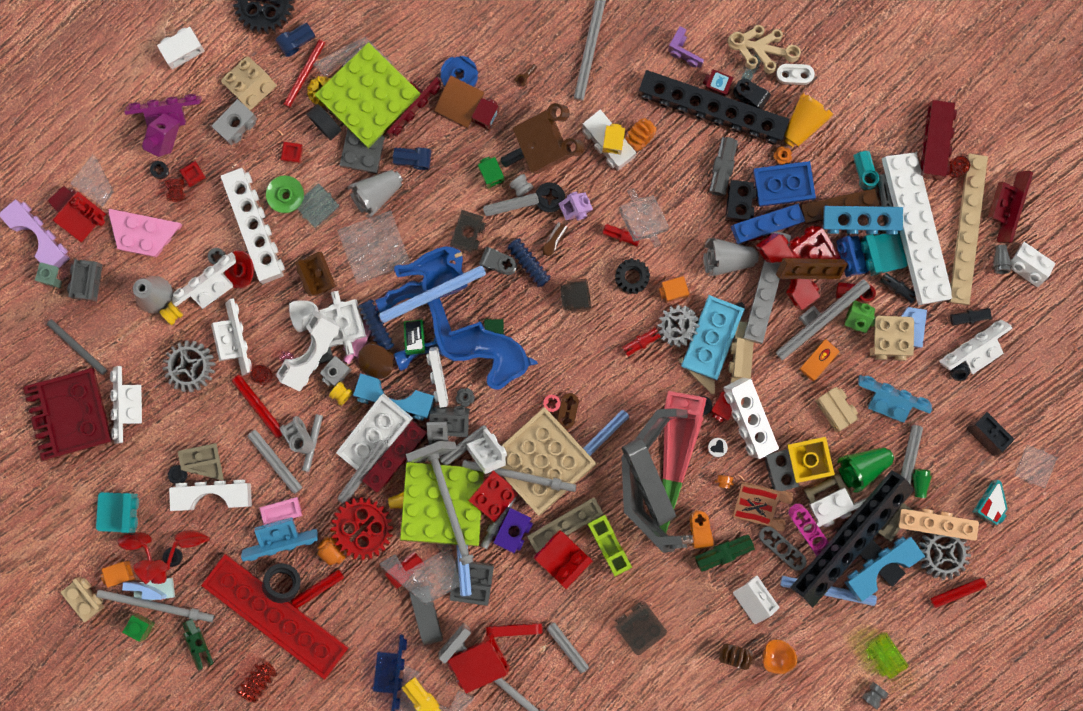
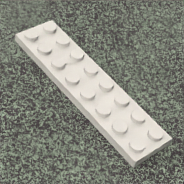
M917 152L886 156L882 158V163L893 207H903V230L900 231L918 306L952 299V291L923 176H921Z

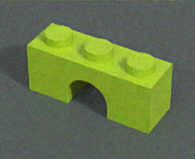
M603 515L587 523L613 575L617 576L632 568L606 516Z

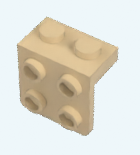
M245 57L221 80L249 110L253 109L277 86L268 74L250 57Z
M877 316L874 326V347L870 348V356H876V360H887V357H895V361H906L907 358L914 356V319L912 317Z

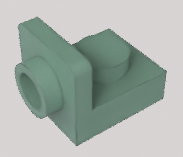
M40 263L35 281L61 288L62 281L56 279L59 267Z

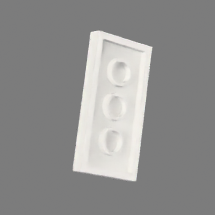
M382 394L336 453L357 470L377 441L383 440L387 444V448L380 456L381 458L413 418L385 394Z

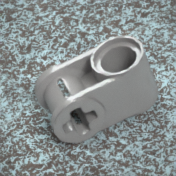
M298 416L293 417V420L287 425L280 426V431L292 451L302 454H308L312 451L314 446L313 440L307 432L304 422Z

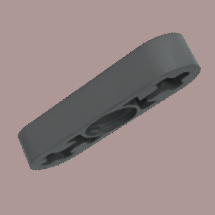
M766 526L760 529L758 533L759 540L790 568L802 570L806 566L805 556L774 528ZM764 531H771V537L777 539V536L780 538L774 543L773 547L770 546L773 543L770 539L764 540ZM779 543L787 545L786 553L780 554L777 551ZM792 550L794 551V553H792V555H793L795 558H798V557L801 558V559H800V562H801V565H800V566H799V565H795V566H794V565H793L794 560L791 559L790 557H788L787 560L785 559V557H787V556L791 553Z

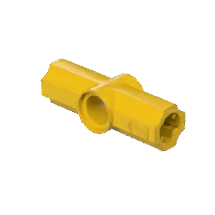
M416 677L402 687L405 694L413 702L416 711H442L436 699L424 689Z

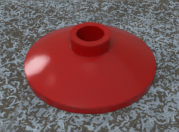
M238 250L232 252L235 255L236 263L225 270V276L232 282L234 288L242 289L250 284L254 274V266L251 257L246 252Z

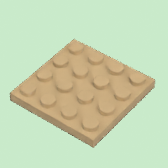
M545 407L502 445L506 450L507 456L505 457L506 465L500 468L549 479L558 478L562 479V482L571 484L577 483L596 465V462ZM504 477L538 516L542 515L567 492L562 489L557 491L548 486Z

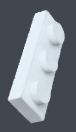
M438 347L430 348L429 354H426L428 365H432L433 370L430 373L431 382L436 385L437 390L434 391V398L436 403L439 402L440 408L447 407L449 400Z

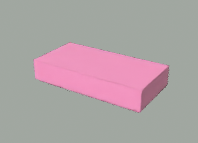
M298 497L260 507L264 525L291 517L303 516Z

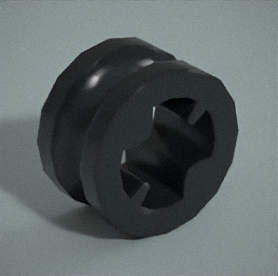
M155 161L150 167V172L155 178L161 180L168 176L169 168L164 162ZM158 166H161L164 169V171L161 172L162 174H158L155 171L156 168L159 169Z

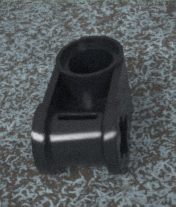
M749 79L739 80L733 89L736 99L762 110L771 97V94L766 89L759 87Z

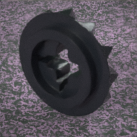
M552 182L544 183L536 190L539 203L536 205L540 210L550 213L560 209L558 203L565 199V193L558 184ZM550 190H552V196L557 199L552 200L550 205H548V200L544 199V197L548 196Z

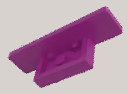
M188 94L184 98L169 97L166 98V101L160 102L157 99L147 101L146 104L134 102L128 104L124 113L129 115L143 112L147 128L149 124L163 113L181 121L180 126L186 125L182 106L200 104L202 97L196 96V94Z

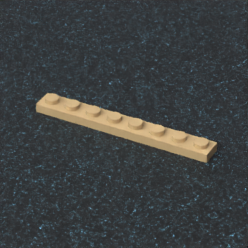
M967 155L951 279L952 299L949 300V303L970 305L988 156Z

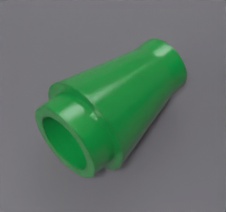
M915 469V473H913L915 497H927V491L932 479L930 470Z

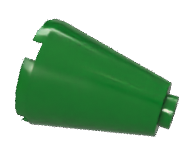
M885 447L845 455L838 459L837 464L841 463V467L838 470L845 485L848 488L853 487L855 489L853 492L858 493L893 464L894 456Z

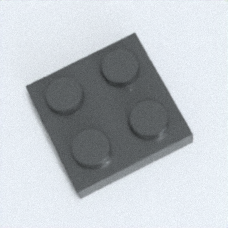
M347 129L340 167L378 174L385 137L381 136L368 149Z

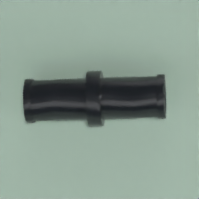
M888 273L882 276L888 281L881 278L880 284L892 290L893 294L900 295L910 303L914 302L915 299L911 296L916 298L915 291L905 286L903 281L899 282Z
M989 307L974 311L969 309L967 312L950 314L952 326L966 323L972 325L977 321L991 320L992 318Z

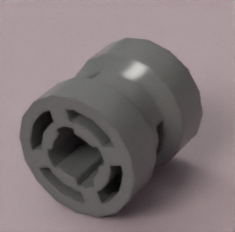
M872 682L869 686L871 691L864 693L861 698L878 710L881 706V698L886 699L889 694L879 685Z

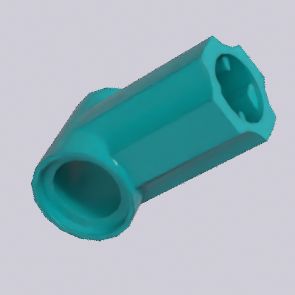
M870 151L854 154L853 159L859 176L860 188L865 191L873 189L879 181V175L875 171ZM865 177H870L873 183H867Z

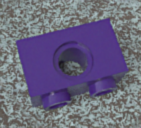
M510 508L493 543L512 553H515L516 550L520 551L524 540H522L524 532L529 533L533 525L530 522L531 517ZM511 526H517L520 529V534L517 537H512L509 534Z

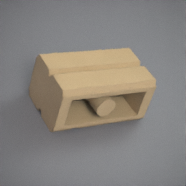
M834 387L817 398L815 402L834 430L839 432L858 420L856 416L858 412L852 404L849 405L845 400L847 398L845 392L841 388Z

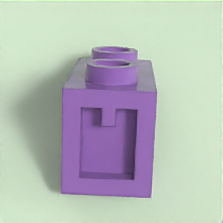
M680 26L669 45L668 52L674 58H682L687 61V64L691 67L701 68L704 59L681 48L687 37L685 36L686 29Z

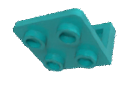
M899 232L897 235L884 233L874 236V234H871L861 239V249L865 253L866 267L870 271L871 276L902 269L908 265Z
M99 493L96 519L97 531L135 533L138 526V518L136 517L139 507L138 494Z

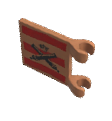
M742 482L733 517L770 526L778 531H784L786 521L773 517L778 500L791 504L793 493Z

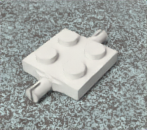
M334 291L331 293L333 304L319 311L321 314L335 320L340 326L338 335L332 339L329 347L344 345L346 356L354 354L352 342L366 337L357 300L341 302L339 291Z

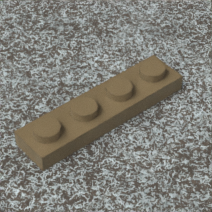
M593 497L527 537L536 553H538L559 530L569 535L604 513Z

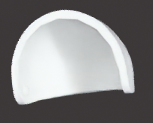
M293 301L289 304L290 318L297 332L307 330L306 325L314 312H319L318 307L311 301Z

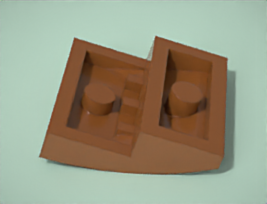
M450 76L434 111L468 128L472 122L471 117L485 92Z

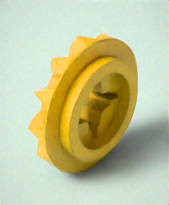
M317 76L307 86L309 99L319 106L325 105L314 94L320 90V84L324 86L330 80L327 76Z

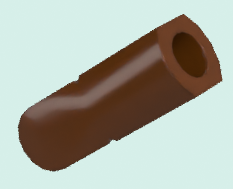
M560 222L557 223L543 247L544 255L551 256L554 253L568 227Z

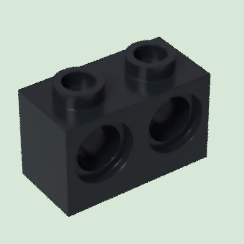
M730 181L725 221L743 222L753 218L754 207L751 206L752 200L756 198L757 191L754 188V182ZM738 189H744L747 192V196H740ZM741 207L744 209L745 214L738 215L735 209Z

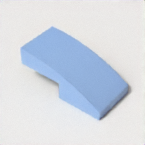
M123 582V591H142V599H166V594L153 586L139 582Z

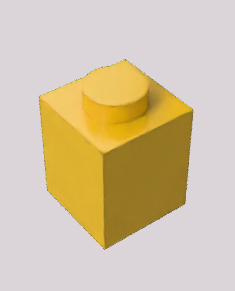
M619 124L606 125L602 152L621 155L625 128H622Z

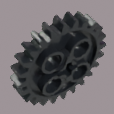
M234 0L237 4L233 5L234 9L237 10L235 15L239 17V22L244 23L243 25L246 29L250 27L251 32L257 29L260 35L263 30L268 35L269 29L276 33L277 26L283 29L281 23L288 24L286 18L293 17L289 11L295 10L294 6L290 5L295 3L294 0ZM252 9H257L255 14H249ZM271 11L276 12L273 17H268Z

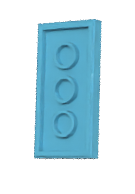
M708 295L697 323L700 327L695 328L698 334H693V341H690L681 367L717 381L744 308Z

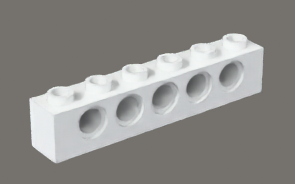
M240 168L221 175L259 282L265 284L283 277L282 271L285 268L282 260H278L276 256L278 248L275 242H271L269 237L272 235L269 225L264 223L263 218L266 216L263 208L258 207L257 200H259L256 190L251 188L250 183H253L250 173ZM240 187H245L243 194H237V190ZM252 204L251 210L244 212V206ZM257 221L258 227L251 230L250 224ZM259 239H265L262 247L256 246ZM266 256H271V262L268 265H264L263 259Z

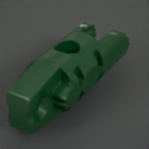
M193 619L183 622L182 625L185 631L183 636L197 670L203 669L199 656L201 652L207 665H213V659L200 628H196Z

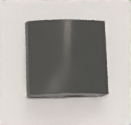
M456 559L450 601L488 606L494 564L475 561L469 563L471 595L463 597L460 595L458 561Z

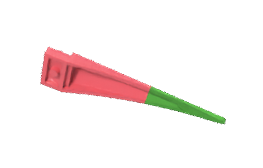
M668 391L664 409L677 408L687 410L688 418L672 419L664 427L662 484L674 509L704 419L703 412L706 398ZM670 521L660 526V528L665 533L667 532Z

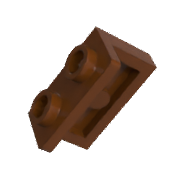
M317 252L304 260L295 261L296 271L301 277L303 288L308 296H319L336 287L322 252Z

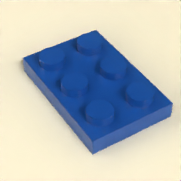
M810 161L753 169L758 207L816 199Z

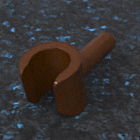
M533 64L527 72L517 75L515 82L520 78H524V82L520 85L524 87L527 84V78L537 66Z

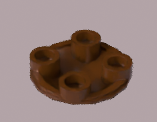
M370 342L359 351V366L368 376L383 379L392 372L394 355L382 346Z

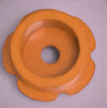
M781 146L774 152V159L780 165H785L792 160V152L789 148Z
M718 475L717 480H715L716 483H719L718 487L730 489V485H734L733 477Z

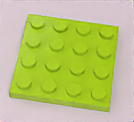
M368 42L314 95L369 149L401 117L421 93Z
M407 462L400 541L458 545L432 464ZM440 465L466 546L478 547L481 511L468 500L483 483L484 472L459 466Z

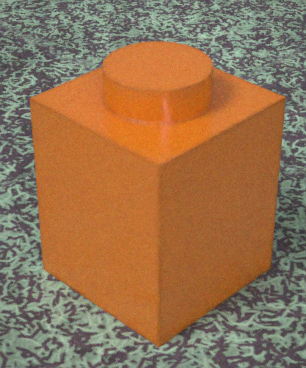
M682 276L662 282L661 288H659L661 299H665V302L668 303L688 297L689 291L685 277Z
M129 561L103 568L101 574L102 582L107 588L135 579Z

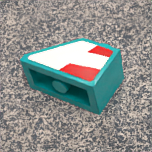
M992 480L972 511L991 525L1001 524L1006 518L1005 513L1008 509L1000 480Z

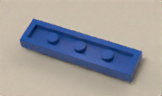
M799 204L734 224L731 226L737 244L801 224L805 222Z

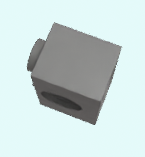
M237 99L217 119L212 128L232 146L242 139V134L246 130L254 127L257 118ZM234 121H240L237 127H232Z

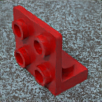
M561 530L534 556V559L565 589L593 562Z

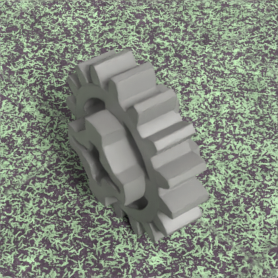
M677 305L676 309L670 306V312L664 310L665 317H659L662 323L657 325L662 329L658 332L663 336L662 340L668 341V344L671 346L675 344L677 347H680L681 343L686 346L688 339L693 341L692 335L698 334L695 328L700 327V325L695 323L699 320L698 317L694 316L695 312L689 310L687 306L682 308L680 305Z

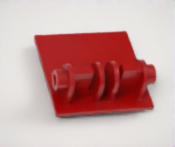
M77 191L52 220L82 243L96 226L99 225L101 227L105 224L104 216L106 213Z
M493 470L468 501L492 521L496 522L518 495V492Z

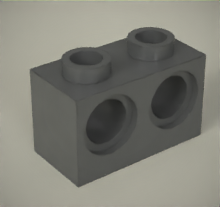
M788 449L768 454L764 457L773 490L785 491L799 487V484L795 482ZM778 456H782L785 460L782 467L776 464ZM784 474L790 477V483L787 486L781 482Z

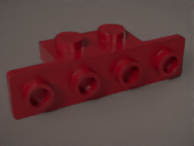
M438 77L424 91L419 89L413 82H410L421 94L387 131L390 139L394 136L397 137L402 132V127L405 123H410L414 119L415 112L419 108H424L428 103L427 99L440 90L441 82Z
M1032 171L1017 172L1013 186L1006 182H998L988 218L1001 224L996 240L998 243L1013 242L1031 184Z

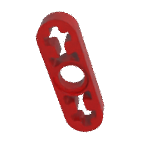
M542 623L486 627V636L492 634L493 637L543 633Z

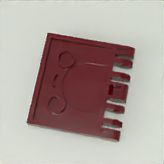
M94 368L23 387L24 395L39 393L26 397V402L41 401V406L28 409L29 414L42 411L44 413L30 418L33 431L46 428L48 430L35 434V439L50 438V443L37 446L38 451L52 448L50 451L39 454L41 462L113 442Z

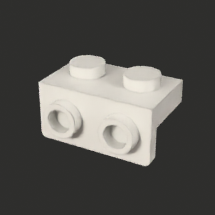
M1025 242L1019 246L1015 256L1010 260L1012 264L1011 269L1036 287H1039L1049 278L1056 264Z
M487 428L483 430V438L466 444L468 452L485 474L505 466V457L507 456L505 448L499 445L496 436L491 434Z

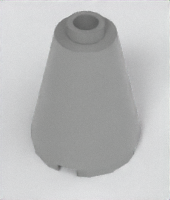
M390 170L352 183L348 186V190L352 189L353 193L350 196L361 212L365 211L368 214L366 217L370 218L402 186L401 181L403 180L397 171Z
M716 238L707 239L704 248H708L707 253H703L705 272L710 273L708 276H716L754 267L755 263L758 262V252L753 247Z
M149 276L137 280L133 285L136 303L145 312L158 314L161 309L168 307L170 301L172 302L174 293L172 286L162 277Z

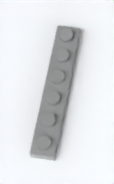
M774 232L780 235L783 234L788 240V242H790L791 235L784 234L781 232ZM765 260L763 262L743 337L745 340L758 344L763 343L780 280L776 272L781 262L769 263L765 262Z

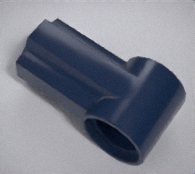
M306 22L291 32L280 34L275 42L285 57H290L299 51V47L316 36Z
M420 147L415 149L394 148L393 165L412 166L418 170H429L432 150Z

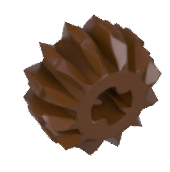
M727 643L723 644L719 654L721 663L744 670L749 669L753 660L752 651Z

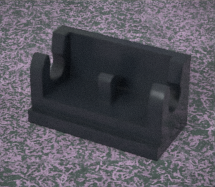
M988 412L977 417L976 421L966 428L992 456L1003 453L1015 440Z

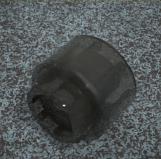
M587 278L567 281L566 285L561 286V300L565 311L571 310V313L591 311Z

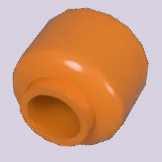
M325 537L317 546V554L328 565L332 566L335 563L339 565L346 558L344 555L346 551L344 550L339 553L341 546L334 547L337 539Z

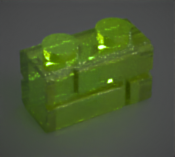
M881 632L864 644L867 648L865 650L866 655L871 661H876L878 664L876 669L882 677L886 676V678L892 679L909 667L886 632Z

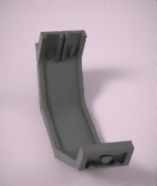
M677 408L656 410L635 439L641 438L649 450L670 420L688 418L687 410ZM623 454L624 513L663 553L675 552V549L687 548V544L693 543V535L670 536L666 534L644 510L643 496Z

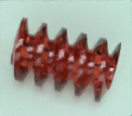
M259 658L262 663L261 665L254 664L257 669L256 672L249 671L252 678L245 677L247 685L240 683L243 690H235L239 696L249 702L257 703L259 701L257 696H262V690L268 689L267 683L271 684L273 682L272 677L278 675L275 668L263 658Z

